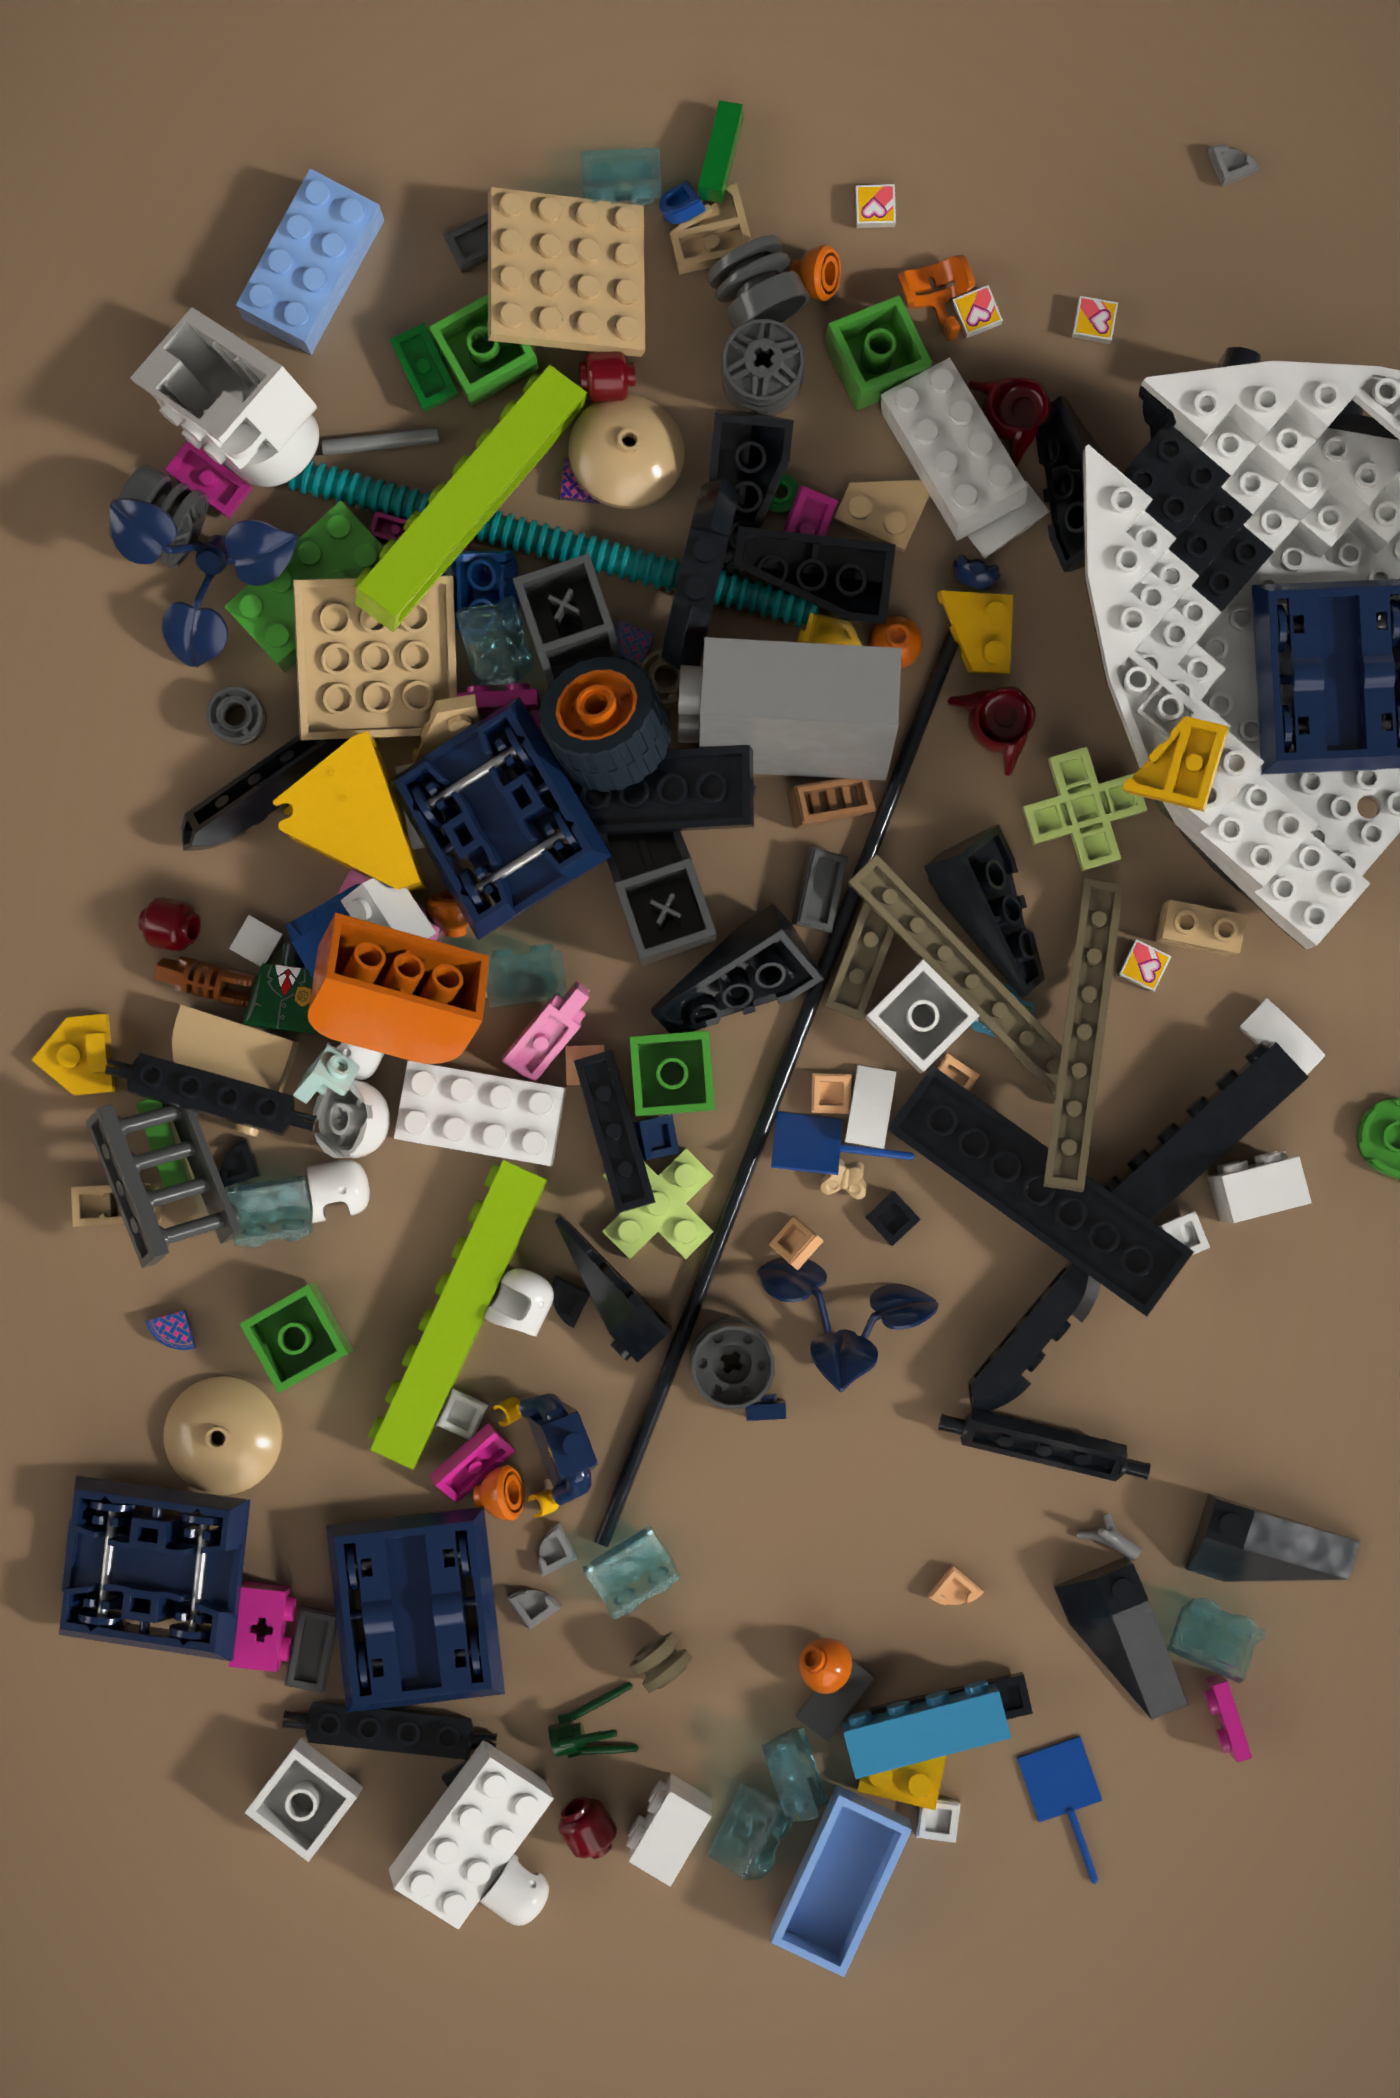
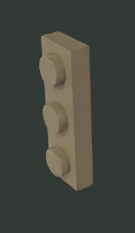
M864 900L823 1006L857 1020L863 1019L895 933Z

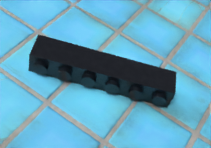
M1263 1041L1245 1055L1248 1061L1247 1064L1238 1072L1233 1068L1227 1071L1215 1083L1219 1088L1208 1099L1204 1095L1196 1099L1186 1109L1189 1116L1178 1126L1175 1122L1169 1124L1156 1137L1160 1143L1149 1153L1145 1148L1139 1151L1127 1163L1131 1168L1120 1179L1116 1175L1112 1176L1102 1186L1143 1216L1152 1220L1309 1077L1277 1042L1271 1041L1267 1046Z

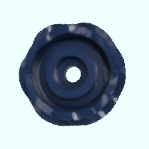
M962 554L958 557L957 561L954 560L953 572L956 580L974 588L988 590L1001 577L998 565H987L981 559H967Z

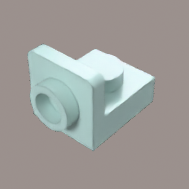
M327 1045L307 1069L293 1096L307 1104L316 1092L323 1095L328 1087L339 1095L344 1096L360 1070V1066Z

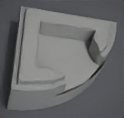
M1229 145L1211 146L1207 151L1221 187L1257 174L1260 170L1258 163L1250 154H1245L1238 149L1229 147Z
M561 1522L554 1525L541 1542L538 1553V1567L542 1577L578 1558Z
M522 1589L507 1596L508 1601L528 1630H531L562 1608V1604L554 1596L538 1589Z

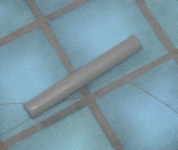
M438 428L329 439L322 440L321 443L323 456L438 444L440 443Z

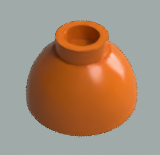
M821 245L807 251L800 260H794L790 271L799 274L809 293V297L819 301H828L838 289L841 277V264L837 252L831 245Z
M890 615L886 618V624H875L869 636V646L902 648L901 669L913 664L920 656L923 648V636L919 626L909 617Z
M450 891L432 894L425 900L428 915L437 926L443 929V936L461 937L467 934L466 927L469 924Z
M511 1465L500 1466L492 1470L483 1479L482 1484L474 1487L473 1499L477 1507H484L488 1514L504 1521L516 1520L521 1514L525 1503L524 1484L520 1474Z
M821 1638L812 1641L804 1648L799 1659V1672L804 1683L810 1689L820 1694H830L839 1690L849 1679L852 1670V1657L849 1649L841 1641L832 1638Z

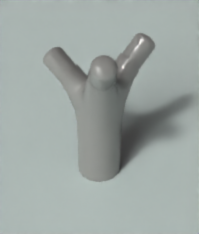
M1109 1513L1103 1515L1106 1529L1099 1528L1098 1531L1087 1530L1077 1532L1079 1539H1091L1106 1544L1132 1561L1136 1560L1141 1553V1547L1124 1537L1117 1530Z

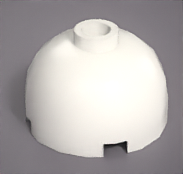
M354 1080L344 1096L339 1095L329 1087L323 1095L319 1094L317 1096L313 1115H316L317 1120H319L318 1127L320 1133H315V1137L326 1154L333 1158L364 1157L379 1148L386 1139L390 1127V1112L387 1101L381 1092L366 1082Z

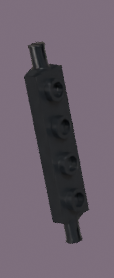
M139 1053L133 1064L110 1058L108 1060L109 1066H106L105 1074L127 1079V1091L130 1094L283 1136L290 1125L313 1132L314 1124L317 1122L316 1115L295 1110L293 1095Z
M973 1408L965 1419L944 1414L940 1416L938 1430L961 1435V1443L964 1446L1115 1482L1124 1474L1147 1480L1150 1473V1463L1129 1459L1127 1445L1107 1439H1099L1069 1430H1061Z
M313 1702L308 1713L285 1710L283 1718L298 1719L299 1721L283 1720L282 1723L283 1728L306 1730L308 1743L463 1760L468 1758L472 1748H477L480 1745L481 1740L497 1741V1733L474 1732L472 1719L385 1709L346 1712V1705ZM489 1743L496 1748L497 1743Z

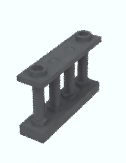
M166 1104V1107L121 1118L116 1115L113 1105L98 1108L86 1120V1124L142 1268L155 1265L169 1253L168 1246L171 1243L215 1230L220 1244H223L241 1231L239 1213L236 1207L229 1201L197 1119V1112ZM173 1121L181 1143L138 1155L130 1152L125 1139L126 1134ZM187 1157L195 1179L151 1192L144 1188L139 1175L140 1170ZM194 1195H202L209 1213L208 1216L165 1229L159 1226L154 1214V1207Z

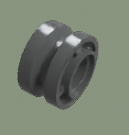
M224 688L211 698L207 707V721L211 730L230 745H248L256 741L265 729L267 721L265 708L260 700L245 688ZM237 707L245 708L246 717L244 721L236 726L229 725L228 715L230 711Z

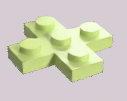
M1088 747L1050 757L1048 762L1059 796L1022 807L1033 845L1071 834L1082 871L1121 860L1111 822L1144 813L1148 810L1144 797L1126 793L1122 789L1124 782L1129 777L1132 778L1136 773L1099 784Z
M686 1148L659 1175L645 1163L656 1203L620 1213L602 1231L629 1259L657 1232L687 1259L714 1232L686 1204L713 1177Z

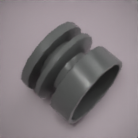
M776 235L762 236L737 247L716 262L707 273V280L710 286L717 289L716 297L718 301L723 303L733 301L726 309V316L734 331L737 327L756 319H771L783 323L801 310L809 301V293L799 274L794 271L784 272L790 265V257L787 253L782 252L783 244Z
M756 319L737 327L729 336L722 353V385L729 402L736 409L776 416L786 411L798 398L803 382L805 362L804 349L797 335L784 323L771 319ZM759 358L763 362L769 359L770 368L767 369L764 365L756 367V359Z
M148 465L140 466L131 475L119 498L146 501L166 511L174 520L178 531L176 538L168 544L169 546L194 543L201 533L209 507V497L206 493L197 489L191 491L189 485L185 483L177 484L172 489V479L170 476ZM110 523L109 535H110V538L112 539L111 523ZM162 551L159 559H161L163 565L175 569L183 563L190 552L167 554Z
M739 1317L718 1318L707 1323L695 1335L690 1348L692 1378L699 1393L710 1403L725 1409L745 1408L758 1402L770 1389L775 1376V1358L764 1333L752 1322ZM736 1351L740 1362L739 1365L731 1363L728 1368L724 1367L725 1362L722 1355L724 1353L731 1355Z

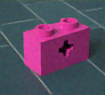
M252 1581L242 1582L234 1659L229 1661V1667L277 1672L282 1666L283 1661H289L292 1638L286 1637L287 1621L293 1622L296 1609V1597H290L291 1586ZM262 1618H266L267 1626L273 1627L266 1635H262V1627L256 1626Z

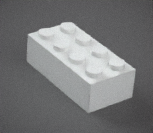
M950 357L881 394V412L885 421L957 541L1026 504L1027 484Z
M407 1061L394 1139L553 1166L566 1088Z
M483 1740L390 1866L389 1873L393 1888L459 1929L554 1798L546 1780Z

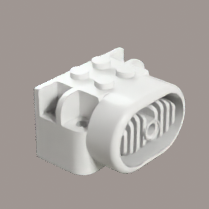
M193 307L190 308L130 377L135 384L150 393L157 400L161 407L159 411L175 426L181 425L184 429L181 435L197 449L204 446L203 450L214 461L224 465L254 486L274 487L290 481L310 463L318 447L319 427L312 415L317 406L286 369Z

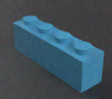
M986 1680L976 1681L965 1685V1691L949 1695V1691H938L925 1697L926 1701L911 1705L910 1701H900L888 1705L887 1711L872 1715L871 1711H862L848 1717L849 1722L841 1723L855 1779L1010 1739L1009 1726L996 1684L988 1685Z

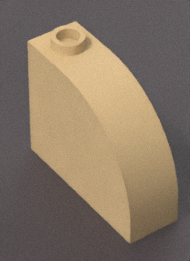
M180 1005L172 1035V1054L175 1063L282 1093L299 1042L184 1005ZM237 1123L234 1129L257 1137L259 1132L258 1129Z

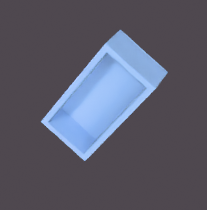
M310 168L236 304L243 320L312 355L384 222L380 205Z
M836 1785L770 1928L771 1943L845 1977L910 1836L912 1827L909 1818Z

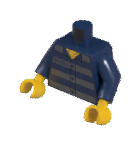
M550 1393L527 1397L521 1400L511 1396L493 1407L494 1410L502 1409L505 1412L506 1418L498 1422L503 1427L510 1425L521 1417L527 1418L550 1481L554 1487L552 1490L547 1489L528 1497V1502L538 1500L540 1504V1512L534 1514V1517L538 1518L553 1513L558 1509L559 1505L566 1504L589 1491L592 1485L591 1471L598 1463L580 1414L576 1409L562 1402L557 1395Z

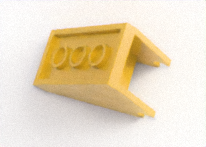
M368 731L352 736L273 800L275 806L290 804L284 809V813L292 815L281 820L278 823V828L288 834L292 840L349 869L352 868L369 878H375L397 890L407 888L410 894L413 895L428 889L415 850L412 849L398 801L388 783L390 778L378 744Z

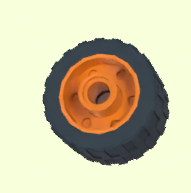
M618 656L593 657V659L577 662L571 668L565 669L548 686L549 689L543 695L541 709L539 710L540 728L563 772L575 784H579L588 790H599V792L625 789L629 785L637 784L644 780L643 778L651 774L657 768L660 761L664 759L671 742V723L648 673L642 667L637 666L635 662L629 659H621Z

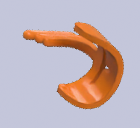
M956 255L927 267L899 272L898 277L907 306L911 309L927 307L935 309L944 339L947 342L956 340L961 326L954 316L948 317L945 304L954 298L964 295L975 285V280L964 255ZM929 279L934 280L936 288L945 286L952 282L955 283L951 287L930 294H915L929 291L932 289Z

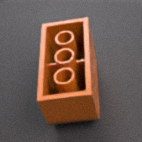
M335 912L318 946L308 1020L317 1032L339 1042L418 1063L438 1064L454 1060L464 1052L483 1021L490 956Z

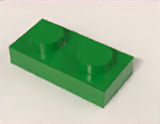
M425 322L389 339L424 413L459 397Z

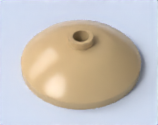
M627 395V398L623 401L601 402L590 405L576 420L568 443L569 464L578 484L588 495L600 503L620 509L646 507L666 496L677 483L685 458L684 440L675 420L664 408L655 402L636 395ZM630 437L636 444L632 447L625 446L622 439Z
M234 1376L210 1377L188 1387L171 1406L164 1425V1447L174 1471L190 1486L209 1494H236L259 1483L275 1465L282 1446V1423L273 1401L255 1384ZM214 1431H220L224 1434L225 1442L223 1445H217L213 1442L212 1434Z

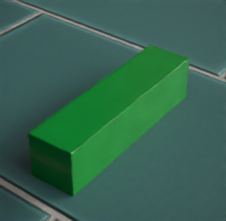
M721 100L718 102L698 184V193L701 200L723 204L744 118L743 104Z

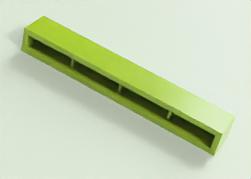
M551 365L541 375L535 373L530 377L523 388L524 395L518 402L511 400L505 406L499 417L501 421L494 429L490 427L485 429L476 442L475 446L477 449L470 457L463 455L452 470L453 477L445 485L440 482L434 488L428 498L429 504L422 512L416 510L408 518L403 530L405 532L397 541L393 538L389 540L380 552L379 558L381 560L373 569L366 567L358 576L354 584L356 587L355 604L390 631L394 632L583 411L587 392Z
M503 1160L500 1166L493 1164L484 1183L485 1186L490 1188L484 1202L476 1201L468 1218V1222L473 1223L472 1229L467 1238L460 1236L451 1255L452 1258L457 1260L451 1274L444 1271L434 1292L440 1295L434 1310L427 1308L418 1329L424 1332L418 1346L414 1344L409 1346L401 1365L407 1368L401 1382L394 1380L387 1393L385 1402L391 1405L385 1418L378 1416L370 1430L368 1438L374 1440L370 1448L371 1451L412 1470L418 1465L485 1319L486 1310L501 1284L500 1280L509 1267L548 1182L547 1178L507 1160Z

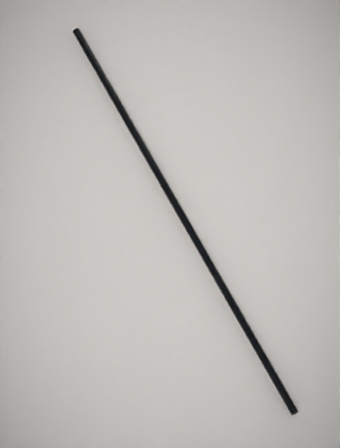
M949 628L852 877L874 855L878 854L959 645L954 641ZM850 885L836 916L832 933L829 934L817 965L824 980L808 989L598 1529L594 1542L605 1547L610 1545L861 897Z

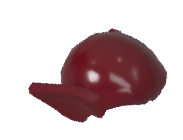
M1010 377L991 381L971 380L968 383L970 389L986 394L983 403V413L998 438L1010 441V458L1015 466H1018L1024 453L1033 442L1038 428L1050 416L1052 405L1047 391L1039 381L1033 378Z
M1013 686L1000 687L995 690H984L961 696H951L947 700L949 705L965 709L969 712L968 727L975 741L987 751L1002 753L1004 774L1006 776L1012 775L1019 755L1027 741L1028 733L1033 727L1036 718L1035 707L1029 698L1019 688Z

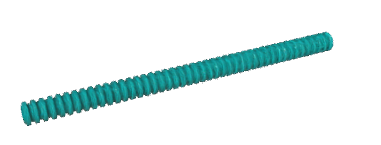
M311 460L301 473L287 482L289 490L293 492L300 489L301 494L304 495L312 492L315 498L323 495L326 501H331L334 498L336 503L345 501L349 507H354L357 504L360 510L365 511L368 507L371 508L372 513L383 511L384 514H394L395 517H405L406 520L416 510L422 512L429 504L428 498L431 494L430 491L422 494L419 488H414L411 491L408 485H402L401 488L397 487V483L393 481L390 484H386L385 479L382 478L374 481V477L370 475L363 478L359 472L351 475L348 469L340 472L337 466H332L329 469L326 463H320L318 466L315 465L314 460ZM497 510L476 535L479 542L487 539L490 545H495L498 542L501 543L502 548H507L509 545L516 552L521 548L524 549L525 554L529 555L531 552H535L536 557L539 558L547 555L548 560L553 561L555 558H558L560 563L589 553L595 573L600 574L601 571H606L607 576L612 577L613 574H617L621 580L629 577L632 583L640 580L643 586H648L649 583L654 584V589H659L660 586L666 587V592L671 593L672 589L676 590L682 563H679L680 559L676 557L672 561L668 560V555L665 554L657 557L654 551L646 554L642 548H639L638 551L632 550L631 545L623 548L620 542H615L612 545L605 538L602 542L597 541V536L592 535L590 538H586L583 532L575 535L572 529L564 532L560 526H556L553 529L546 522L542 526L538 525V520L533 519L530 523L523 516L520 519H515L514 514L509 513L508 516H504L501 510ZM722 570L714 605L722 602L725 603V608H730L731 605L737 606V611L741 612L744 608L748 609V614L751 615L754 612H759L762 618L770 615L773 621L781 618L784 619L783 623L789 624L790 621L796 622V627H801V624L807 625L810 612L815 614L820 612L821 607L781 588L776 589L771 583L765 586L762 585V580L757 579L756 583L750 582V577L745 576L743 580L739 579L736 573L728 576L726 575L727 571Z

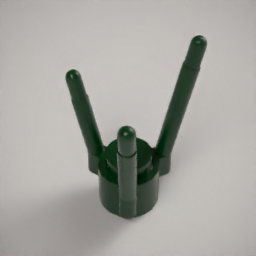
M627 1682L572 1712L558 1715L559 1723L548 1727L554 1756L567 1755L568 1758L580 1755L637 1752L639 1747L636 1744L586 1746L589 1742L616 1737L617 1730L611 1729L585 1734L582 1723H574V1720L631 1690L633 1687L632 1683Z

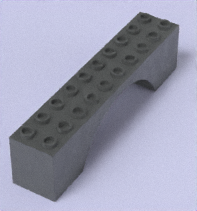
M589 553L512 578L548 686L561 675V672L582 660L586 661L597 656H618L623 659L615 629ZM681 831L600 835L612 857L607 859V863L642 966L716 942L717 934Z

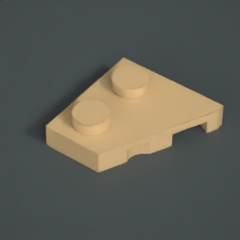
M737 183L727 187L723 204L715 202L710 206L707 203L704 205L706 211L689 221L681 223L670 232V241L679 275L710 268L722 257L752 240Z
M475 694L435 701L430 712V720L425 723L422 729L420 746L418 749H413V763L418 762L423 756L481 720Z

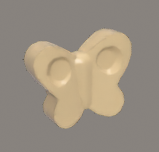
M839 1159L838 1175L825 1174L821 1180V1191L826 1195H830L840 1189H845L849 1195L857 1200L864 1198L867 1184L863 1178V1163L855 1161L846 1164L843 1160Z

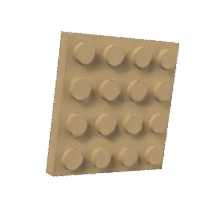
M491 187L488 193V341L589 352L619 351L626 356L642 357L645 352L644 206Z
M442 575L394 632L390 631L355 604L356 587L354 584L358 577L292 579L300 740L350 739L352 736L366 731L373 738L421 736L425 723L430 720V712L435 701L457 697L454 581L452 575Z

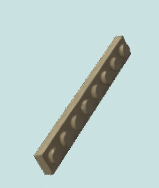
M877 854L874 855L847 883L921 960H924L980 1015L978 1019L1055 1097L1062 1045Z
M1084 879L1043 1187L1078 1192L1084 1191L1124 887L1122 883Z

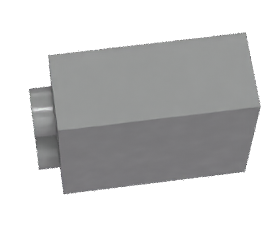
M704 637L703 666L681 665L678 742L698 743L699 748L750 745L753 749V774L886 781L899 725L902 648Z

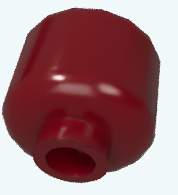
M589 352L585 357V362L579 363L580 387L587 392L589 400L594 403L623 401L627 398L628 387L636 386L634 362L626 363L625 355L622 352Z
M162 897L155 898L149 903L147 908L142 910L138 925L140 931L143 932L146 943L151 947L170 951H184L197 940L200 933L201 920L190 903Z
M578 1797L562 1809L558 1831L575 1857L598 1859L610 1851L611 1843L616 1837L617 1826L600 1800Z

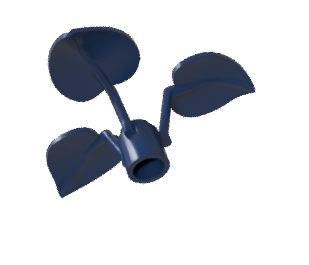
M132 498L114 499L109 505L112 539L118 551L129 561L137 564H152L160 558L162 551L167 554L197 552L196 563L206 574L194 599L193 607L184 602H175L165 612L162 622L164 639L169 649L180 661L190 667H199L219 655L227 643L228 628L222 616L211 608H200L201 602L215 575L221 573L228 564H235L236 574L242 582L253 586L266 585L278 578L285 570L296 547V533L279 529L259 520H242L231 527L226 537L223 535H212L204 544L200 540H196L192 544L169 546L168 544L176 538L178 531L172 517L162 508L152 503Z
M779 1258L764 1264L757 1270V1275L764 1290L780 1301L800 1302L809 1298L811 1294L816 1298L825 1333L818 1335L812 1340L810 1355L821 1374L839 1392H843L854 1380L869 1372L877 1363L878 1350L868 1340L876 1321L881 1319L883 1324L890 1329H909L922 1324L938 1310L939 1303L933 1297L916 1288L902 1284L885 1285L875 1290L870 1296V1307L876 1312L870 1315L861 1336L847 1329L833 1333L823 1293L818 1288L827 1281V1274L820 1265L807 1259L797 1271L784 1258Z

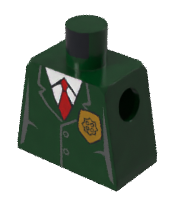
M283 943L280 965L262 963L243 1025L323 1036L311 1026L308 1020L313 978L308 970L304 969V963L293 944Z

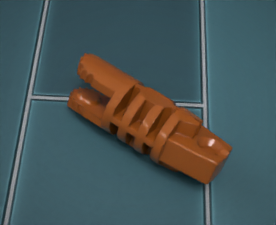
M181 956L179 961L162 958L156 964L154 979L175 985L174 990L183 993H191L195 996L247 1008L251 998L250 994L228 989V984L232 983L251 987L255 985L258 975Z

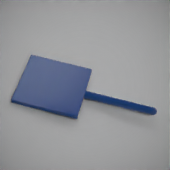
M777 1112L771 1168L838 1175L840 1152L913 1160L915 1155L912 1152L841 1144L843 1119Z
M1077 1736L1017 1757L1039 1823L1065 1813L1068 1814L1090 1881L1096 1884L1098 1877L1075 1810L1103 1800L1081 1737Z

